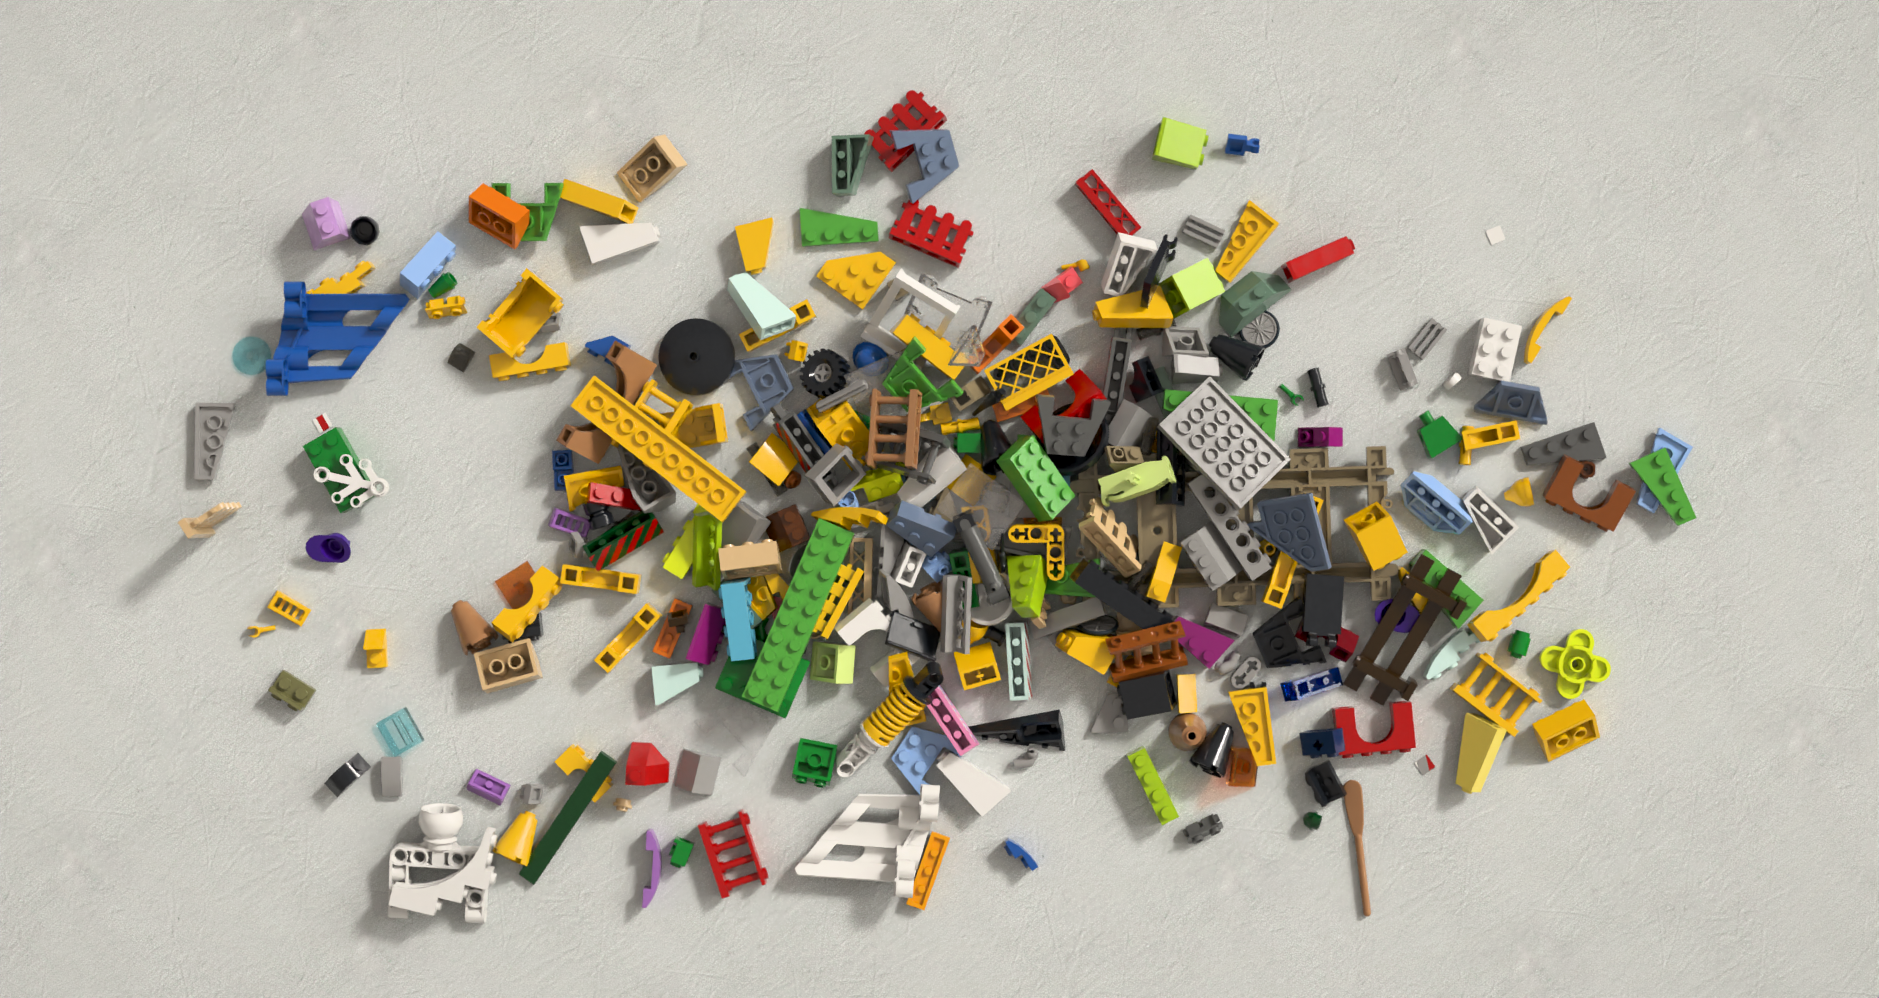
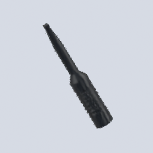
M1001 533L998 571L999 573H1004L1006 554L1004 552V533Z

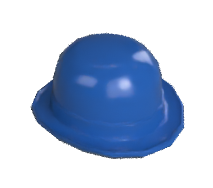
M862 342L853 349V363L861 373L868 376H878L888 368V356L878 345Z

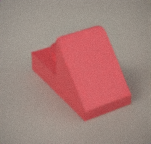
M1071 266L1041 288L1056 298L1054 302L1056 303L1071 297L1069 292L1083 282Z

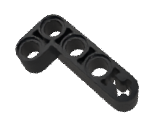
M1053 335L1060 350L1066 358L1067 363L1069 364L1070 357L1068 353L1066 352L1060 340ZM1046 341L1043 342L1041 351L1052 353L1053 349H1048ZM1040 344L1035 346L1034 349H1039ZM1030 350L1026 351L1024 360L1035 363V359H1032L1029 355ZM1040 353L1037 363L1046 357L1050 359L1051 356ZM1023 354L1017 356V358L1022 359ZM1053 356L1051 361L1056 369L1063 367L1056 363V357ZM1015 359L1010 360V369L1012 371L1018 372V369L1014 368L1013 361ZM1023 362L1024 366L1021 368L1020 373L1033 365ZM1006 363L1002 364L999 367L1005 368ZM995 368L993 377L995 380L1001 381L1002 377H997L999 373L998 368ZM1007 372L1005 374L1006 378L1003 379V382L1008 381L1017 374H1011V372Z

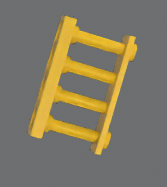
M651 379L650 382L647 381L642 389L643 393L635 407L662 423L665 430L674 436L694 405L686 399L682 402L672 399L656 389L658 383ZM651 395L674 408L675 414L672 418H666L646 405ZM611 437L612 442L610 444L618 448L619 443ZM643 462V464H644L646 467H648L649 469L653 470L651 467H649L647 464H645V463Z
M1477 653L1475 656L1481 659L1479 664L1464 683L1460 685L1454 683L1450 689L1493 723L1506 729V733L1510 736L1515 737L1519 732L1514 728L1516 726L1515 723L1533 700L1537 703H1541L1543 700L1538 697L1540 694L1531 687L1528 690L1494 664V658L1487 653ZM1488 665L1496 673L1481 693L1474 697L1469 693L1470 687ZM1504 677L1512 684L1496 705L1488 708L1484 704L1486 702L1485 699L1500 679ZM1520 689L1527 696L1510 718L1504 720L1499 716L1501 714L1500 711L1515 691Z

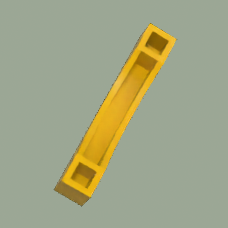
M1313 496L1317 513L1319 514L1324 500ZM1281 550L1261 599L1262 602L1282 609L1298 563Z
M1557 550L1547 552L1535 563L1530 584L1518 600L1500 610L1480 612L1466 625L1481 642L1493 641L1498 636L1497 632L1499 630L1509 627L1512 624L1511 620L1515 616L1519 617L1526 611V606L1536 603L1540 599L1539 595L1542 592L1546 593L1553 587L1552 583L1554 581L1564 578L1570 566Z

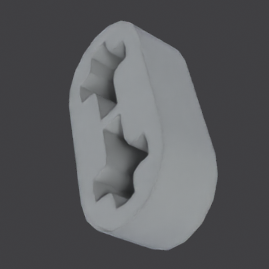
M1247 657L1231 675V684L1238 689L1247 686L1261 669L1260 661L1255 657ZM1255 660L1256 669H1250L1248 672H1246L1247 668L1249 667L1247 663L1249 661L1254 662ZM1243 673H1245L1246 675L1242 678L1244 683H1238L1236 685L1235 676L1240 677Z

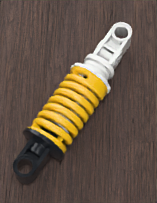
M929 662L915 677L905 676L901 684L895 688V691H892L890 696H887L885 701L869 717L861 722V731L857 732L855 738L835 757L839 776H851L871 754L877 752L878 747L886 749L890 741H893L895 736H898L905 726L926 705L932 703L931 693L944 680L939 663Z

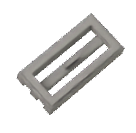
M1193 215L1189 216L1182 233L1216 249L1225 230ZM1191 221H1194L1211 230H1214L1218 232L1219 235L1213 234L1201 227H1198L1192 224ZM1190 227L1216 239V242L1189 231L1188 228Z
M1431 318L1409 345L1408 349L1424 360L1447 329ZM1433 324L1435 327L1431 330V332L1420 344V346L1417 349H1415L1414 346L1418 343V341L1426 333L1429 327ZM1439 329L1440 332L1438 333V335L1434 338V340L1430 343L1426 350L1421 354L1420 351L1431 339V337L1435 334V332Z

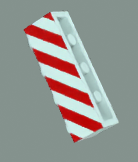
M1028 621L1008 622L1005 624L1010 701L1029 700L1032 698Z

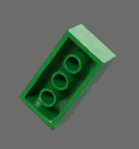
M335 427L303 445L315 469L326 467L331 473L351 477L346 467L340 463V457L348 454L353 458L352 463L362 479L370 481L366 472L360 469V460L342 428ZM345 456L343 458V462L347 464L349 462V458ZM322 471L320 477L325 478L326 472ZM331 480L323 482L330 496L334 492H340L349 486V484ZM361 487L345 497L342 503H335L339 512L346 513L352 510L354 507L350 504L351 498L360 496L368 489ZM336 494L335 500L340 501L341 496ZM358 498L354 499L353 503L357 506L359 505L360 501Z

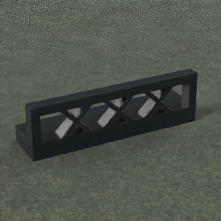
M1157 428L1156 461H1161L1163 456L1169 458L1176 483L1172 484L1169 482L1156 490V505L1185 506V455Z

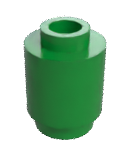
M1515 630L1507 650L1511 652V657L1521 659L1522 656L1526 657L1531 641L1529 638L1530 633Z

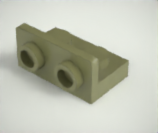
M282 670L268 691L272 693L271 696L276 700L287 702V706L290 709L301 711L306 708L316 689L286 670Z

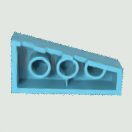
M750 577L726 580L718 590L719 598L723 599L721 614L722 618H725L726 621L724 634L725 637H728L727 655L731 656V661L754 659L757 656L755 629H751V625H754V613L752 610H749L752 593L747 588V584H751Z

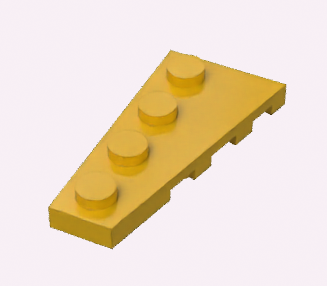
M1249 200L1215 272L1231 283L1279 226V223Z
M1267 687L1228 691L1256 765L1276 764Z

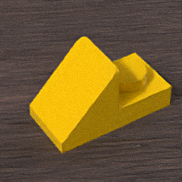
M386 629L366 630L363 650H366L367 668L388 667Z

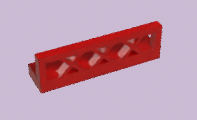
M1093 169L1075 182V186L1116 234L1119 232L1132 236L1142 228ZM1091 175L1097 181L1096 188H1090L1085 182ZM1098 191L1106 192L1109 195V203H1103L1099 199ZM1111 206L1121 209V218L1115 217L1110 212ZM1123 221H1131L1136 228L1128 233L1123 227Z

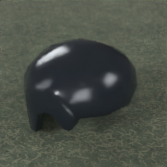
M357 217L351 223V237L360 245H370L378 239L380 233L379 225L371 217Z

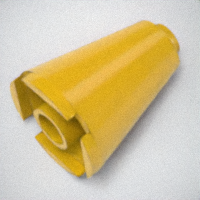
M525 811L524 814L520 813L496 843L495 847H493L492 852L498 855L501 854L504 858L527 867L538 822L535 819L536 815Z

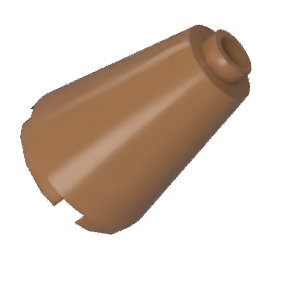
M943 580L941 583L940 581L938 583L935 581L920 589L921 593L918 596L915 593L911 597L913 604L940 633Z
M460 600L452 605L451 614L465 655H468L470 651L472 654L482 651L491 645L490 640L494 638L496 641L499 635L467 601L463 602Z
M1183 713L1176 716L1171 721L1168 729L1172 744L1183 751L1197 749L1206 739L1207 735L1204 721L1192 713Z

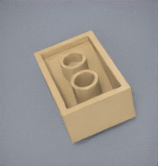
M664 134L653 137L617 174L639 203H641L673 179L688 164Z

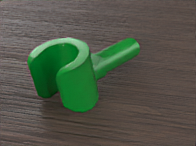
M1283 384L1279 386L1290 397V402L1293 405L1299 406L1295 403L1296 397L1304 401L1301 395L1294 394Z

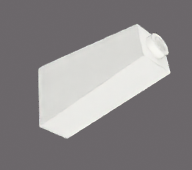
M652 223L580 227L591 262L594 265L660 243L658 238L661 237L658 226L654 227Z
M950 444L949 449L943 447L939 449L929 475L936 480L935 484L928 483L924 485L917 482V479L909 477L897 494L901 500L922 508L966 471L967 468ZM930 450L915 471L922 472Z
M944 751L937 758L936 766L982 817L1011 792L1007 785L952 751L948 753Z

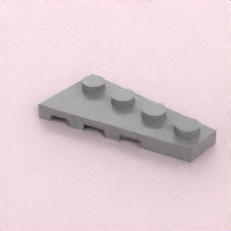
M195 403L194 479L216 480L236 403Z

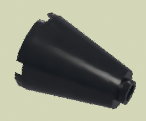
M1220 334L1217 337L1214 336L1209 344L1211 347L1210 351L1245 381L1250 379L1253 374L1251 371L1258 366L1264 354V347Z
M987 420L980 427L981 468L987 475H996V472L1002 471L1004 474L997 460L1012 445L1000 424L994 420Z
M1224 722L1217 724L1191 756L1190 764L1196 768L1200 765L1199 767L1203 769V772L1221 778V776L1224 778L1234 737L1232 726Z

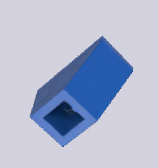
M612 335L587 342L585 347L589 348L587 352L593 356L598 357V355L605 357L614 341L621 343L629 349L631 345ZM605 357L604 362L613 366L611 361Z

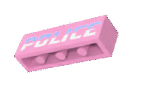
M939 685L931 693L933 701L927 707L959 755L962 756L978 746L979 742L941 685Z

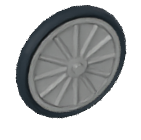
M1264 311L1239 331L1242 341L1260 345L1264 349L1275 343L1279 336V322L1272 313Z
M1104 615L1080 624L1078 627L1085 634L1101 636L1115 632L1119 627V623L1114 617Z

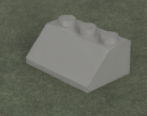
M1211 521L1179 542L1210 591H1214L1243 570Z

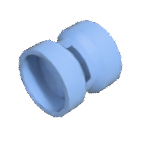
M849 491L838 502L840 507H859L856 495L852 491Z

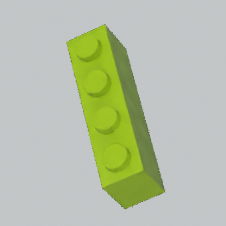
M1141 746L1126 754L1161 825L1178 818L1179 815L1145 747Z

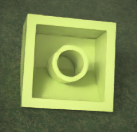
M813 641L810 680L835 684H853L856 645L849 646L848 644Z

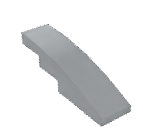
M1095 597L1047 614V619H1045L1046 627L1038 629L1032 621H1029L1035 640L1073 626H1078L1104 616L1107 613L1103 601Z

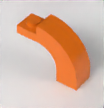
M1010 314L966 358L967 364L978 375L1025 327Z

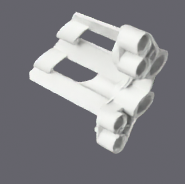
M921 784L920 795L859 794L794 868L798 876L894 882L893 897L913 898L914 876L932 822L938 821L940 785ZM867 808L899 810V817L888 823L857 822ZM836 844L863 846L865 848L863 855L854 862L823 860Z

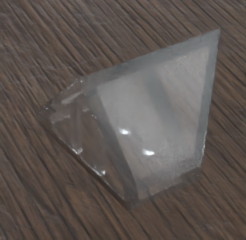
M972 325L959 338L948 365L980 367L985 351L976 325Z

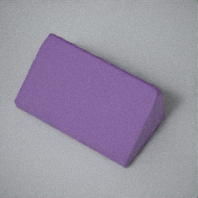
M476 769L467 784V790L501 806L511 785Z

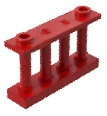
M743 809L738 811V818L714 826L708 825L707 821L698 825L722 899L729 897L730 891L734 887L760 879L762 885H765L767 883L766 879L769 878L766 867L762 868L748 824H751L749 815L744 813ZM742 824L745 836L721 844H714L712 839L714 833ZM745 843L749 844L751 854L727 862H720L718 854L721 851ZM754 861L757 872L731 881L729 879L726 880L724 875L726 870Z

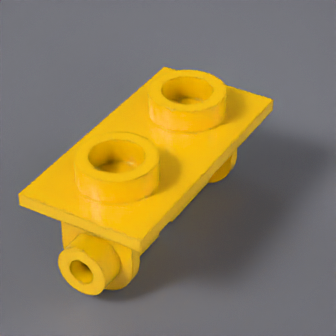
M460 295L447 297V304H444L443 298L429 300V302H426L425 311L429 319H441L446 316L466 314L467 310L464 306L465 297Z

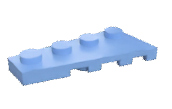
M1658 428L1651 453L1665 447L1678 474L1693 447L1665 430ZM1642 481L1636 504L1651 513H1655L1660 502Z

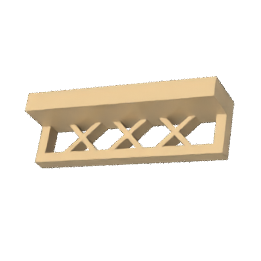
M853 538L850 545L849 564L852 565L851 569L854 570L853 564L858 559L864 563V580L862 577L860 578L864 583V589L859 594L855 590L853 591L857 596L853 599L852 593L848 604V614L854 611L852 610V604L858 597L863 602L869 597L872 599L873 538ZM854 542H865V551L862 554L858 555L854 551ZM863 554H865V560L861 558Z

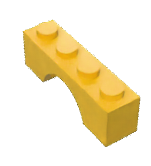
M806 299L789 308L796 315L795 325L792 329L763 340L758 338L752 328L740 333L739 336L747 352L750 353L817 318L809 301Z
M566 342L546 345L541 358L531 364H522L515 358L510 357L506 352L489 355L492 377L498 378V381L510 380V376L517 375V378L529 377L528 373L536 372V375L547 374V370L555 369V372L565 371L567 366H571L568 344Z
M563 564L560 583L638 594L642 574L607 569L597 571L593 567Z
M541 566L530 578L533 586V595L530 601L518 609L504 608L491 622L494 629L512 643L515 639L522 636L528 624H532L535 621L537 614L544 610L551 598L556 596L562 589L563 585L560 583V578L544 566Z
M646 603L594 661L607 673L611 672L663 615L650 603Z

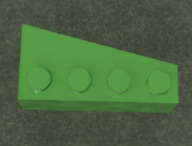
M1421 549L1409 564L1413 567L1421 553L1433 559L1435 562L1423 581L1436 588L1447 567L1426 549ZM1459 580L1450 595L1455 599L1459 595L1465 598L1467 602L1458 620L1450 616L1449 610L1444 607L1442 608L1443 613L1456 629H1459L1484 601L1462 580Z

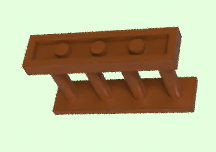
M1181 621L1106 638L1105 642L1109 653L1115 656V663H1111L1108 668L1113 683L1188 665L1182 646L1179 647L1178 644L1179 638L1186 637ZM1171 641V649L1160 651L1159 643ZM1152 645V654L1141 656V648ZM1133 650L1134 658L1123 660L1122 652Z

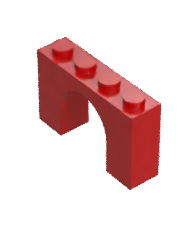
M1079 369L1065 380L1075 393L1074 402L1069 409L1057 416L1089 418L1092 399H1107L1089 377ZM1034 405L1020 417L1044 445L1041 419L1038 413L1039 408Z
M1389 702L1391 728L1387 736L1377 742H1366L1358 735L1354 707L1332 708L1334 728L1343 729L1346 750L1338 754L1342 755V758L1354 757L1353 754L1361 753V756H1372L1373 752L1379 751L1380 754H1391L1392 750H1399L1400 753L1411 752V748H1416L1412 702Z

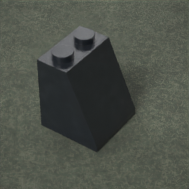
M1170 670L1118 682L1117 692L1119 696H1122L1123 700L1121 709L1123 715H1126L1127 720L1171 712L1177 705Z

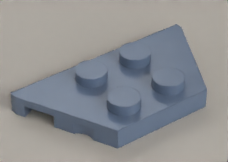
M1501 380L1474 406V412L1544 425L1548 423L1540 388L1536 386Z

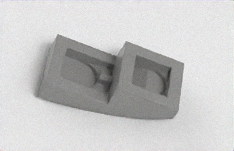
M381 757L382 796H402V757Z

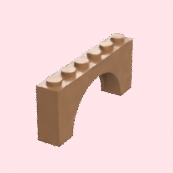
M614 341L605 357L611 361L616 371L617 384L615 392L634 405L657 364L621 343ZM592 422L582 426L565 424L556 439L565 447L597 464L600 463L612 442L611 437Z

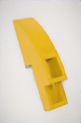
M362 261L355 266L356 270L352 273L347 272L339 278V282L335 278L329 279L328 277L319 283L320 287L316 290H309L307 294H353L365 287L361 279L376 268L371 262Z

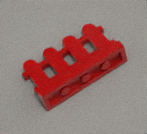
M908 91L906 98L909 103L905 107L900 103L894 104L892 111L895 116L891 120L883 116L878 120L881 129L877 133L871 129L864 133L874 137L871 146L880 154L878 158L881 162L884 159L886 160L884 164L891 173L914 152L913 144L894 152V144L889 147L880 138L885 133L891 138L889 130H899L894 125L898 120L908 130L939 129L947 121L946 116L940 110L936 113L938 109L935 105L930 107L922 99L924 97L922 92ZM914 107L922 117L916 120L908 111Z
M910 200L907 203L903 202L901 208H904V212L900 221L895 220L894 225L897 228H891L889 239L959 268L963 256H960V254L964 255L966 249L963 248L968 236L972 237L974 234L971 231L972 223L969 220H964L959 226L953 223L954 215L952 213H945L943 218L936 216L937 209L933 205L927 206L925 211L918 208V200L913 204L910 203ZM915 214L922 216L917 228L910 226ZM933 221L940 224L935 236L928 233ZM950 229L958 231L953 243L946 241Z

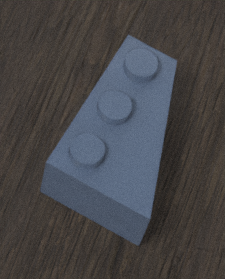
M903 500L890 510L889 519L886 523L887 527L930 557L955 537L957 530L953 521L944 520L939 514L934 516L926 513L923 508Z

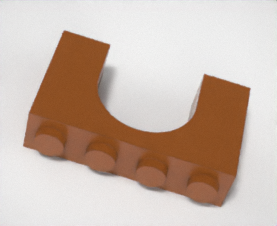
M1564 454L1542 494L1546 499L1545 502L1552 506L1558 504L1563 507L1562 510L1570 515L1576 513L1580 515L1581 520L1587 523L1592 521L1598 524L1596 527L1605 532L1608 529L1614 532L1636 491L1634 488L1615 480L1606 498L1600 504L1590 507L1578 504L1573 498L1572 491L1574 483L1584 465Z

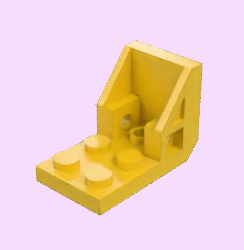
M846 400L824 412L818 411L816 408L817 402L808 407L806 410L832 447L836 443L843 447L846 445L852 450L853 458L860 461L864 466L866 463L861 458L868 451L869 430L849 402ZM842 457V460L846 463V465H847V466L849 467V469L852 471L853 469L851 468V466L847 463V461L844 459V457Z
M716 403L691 409L674 437L689 448L727 443L728 436L723 404ZM675 411L661 414L666 418H672Z

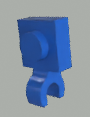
M1228 134L1225 154L1244 156L1245 151L1259 153L1260 140L1256 138L1247 140L1245 135Z

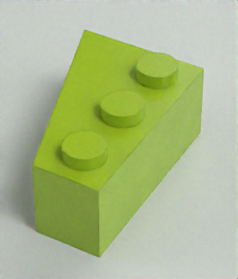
M1041 555L1006 556L1012 608L1022 618L1040 617L1048 579L1046 560Z

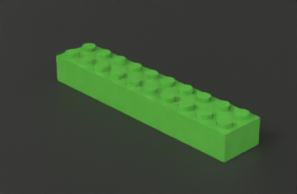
M820 518L818 519L742 697L779 712L855 536L853 532Z

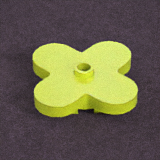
M1575 629L1569 633L1565 647L1551 645L1545 647L1540 653V664L1544 669L1558 673L1556 689L1562 697L1567 699L1577 698L1583 691L1585 681L1602 682L1609 677L1611 672V666L1605 658L1593 655L1594 638L1587 630ZM1576 660L1577 665L1572 667V662Z

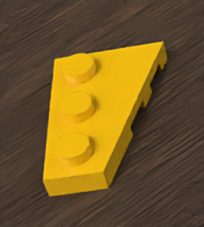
M621 465L564 476L570 512L583 503L587 504L588 484L591 482L616 487L624 486Z

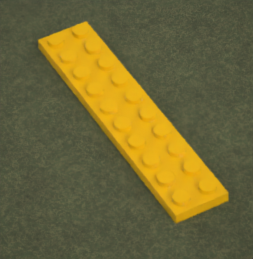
M596 376L591 378L570 405L722 523L746 494L744 489Z

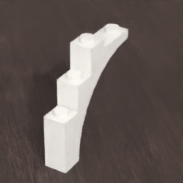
M488 827L476 854L457 872L443 879L428 883L411 884L396 882L392 887L389 905L434 916L438 910H441L443 899L461 903L464 897H468L470 886L488 890L491 885L495 884L497 876L494 873L495 867L490 866L493 859V854L490 853L492 846L495 847L497 835H495L496 828Z

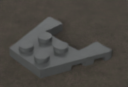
M1036 394L1045 452L1047 454L1085 457L1111 401L1092 399L1089 418L1054 416L1052 414L1055 397L1053 395Z

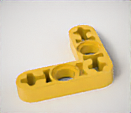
M1015 524L1008 529V536L1012 542L1046 543V571L1048 577L1051 580L1057 581L1064 576V530L1060 525ZM1016 528L1019 529V532H1025L1024 528H1028V539H1024L1025 535H1019L1018 538H1015L1014 535H1011V532H1014ZM1034 528H1038L1042 532L1041 536L1037 539L1030 535L1031 530ZM1054 528L1061 532V534L1057 535V542L1061 541V544H1049L1050 541L1054 542V537L1050 534V532L1054 531ZM1053 547H1058L1061 550V554L1056 558L1052 557L1050 550ZM1050 560L1055 562L1061 560V563H1057L1058 570H1061V573H1057V576L1050 573V570L1054 569V563H1049Z

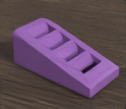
M554 507L548 526L571 534V532H578L581 522H584L581 533L578 532L581 537H587L590 529L589 519ZM561 514L560 522L556 524L558 515ZM566 516L570 517L567 526L564 527ZM575 519L577 520V522L575 524L574 530H572L571 526Z

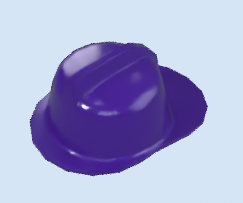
M340 533L315 535L306 542L305 549L307 554L316 561L343 563L351 556L350 540Z
M1393 599L1384 600L1376 607L1374 616L1378 624ZM1409 604L1393 631L1408 633L1419 616L1417 609Z

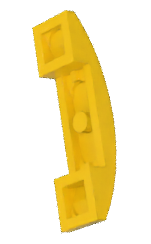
M1570 296L1552 304L1538 318L1526 342L1524 363L1531 364L1541 349V346L1535 342L1552 315L1556 314L1559 316L1563 314L1572 300Z

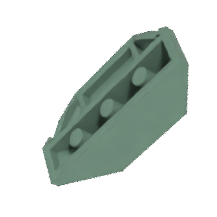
M1251 271L1221 294L1219 324L1232 337L1289 293L1291 288L1279 275Z

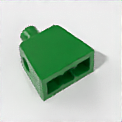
M1429 410L1419 415L1424 426L1419 428L1417 433L1428 459L1434 458L1462 440L1461 435L1443 416L1434 419Z

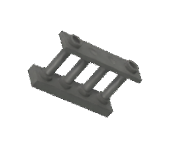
M879 423V428L883 435H891V433L904 435L907 433L906 424ZM920 429L918 454L922 444L924 445L925 442L932 446L922 472L895 465L896 462L877 461L876 468H871L867 465L865 456L862 455L861 459L870 469L877 470V468L908 476L917 479V482L924 485L928 483L935 484L936 480L929 475L939 449L942 447L949 449L951 441L945 435ZM878 442L877 454H881L885 442ZM895 443L891 454H900L904 443Z

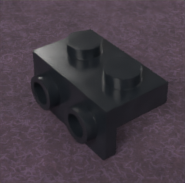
M1330 760L1313 766L1305 772L1306 783L1312 787L1314 798L1317 803H1320L1321 807H1325L1328 803L1347 794Z

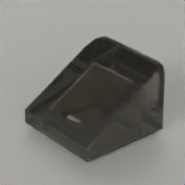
M459 343L454 347L447 363L464 373L475 352Z

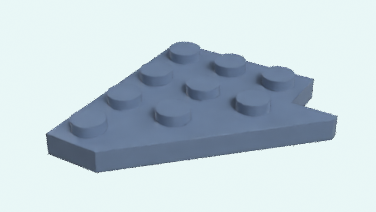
M1312 493L1264 500L1257 503L1261 520L1248 523L1247 525L1250 529L1311 572L1326 570L1332 567Z

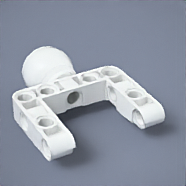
M446 803L422 806L419 813V825L422 832L426 835L423 838L424 841L422 843L400 842L390 852L389 918L409 919V910L390 906L389 900L392 887L396 882L412 884L410 867L461 869L476 854L479 849L478 846H461L456 842L457 837L455 835L459 833L463 824V813L460 806ZM397 851H403L405 857H400ZM416 852H422L425 858H419ZM455 854H460L463 857V861L457 860ZM470 886L468 897L465 898L466 923H486L488 890ZM472 893L480 894L481 899L474 898Z

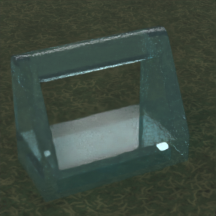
M406 707L376 723L394 757L424 741L422 734ZM390 720L393 721L406 745L400 750L385 725Z

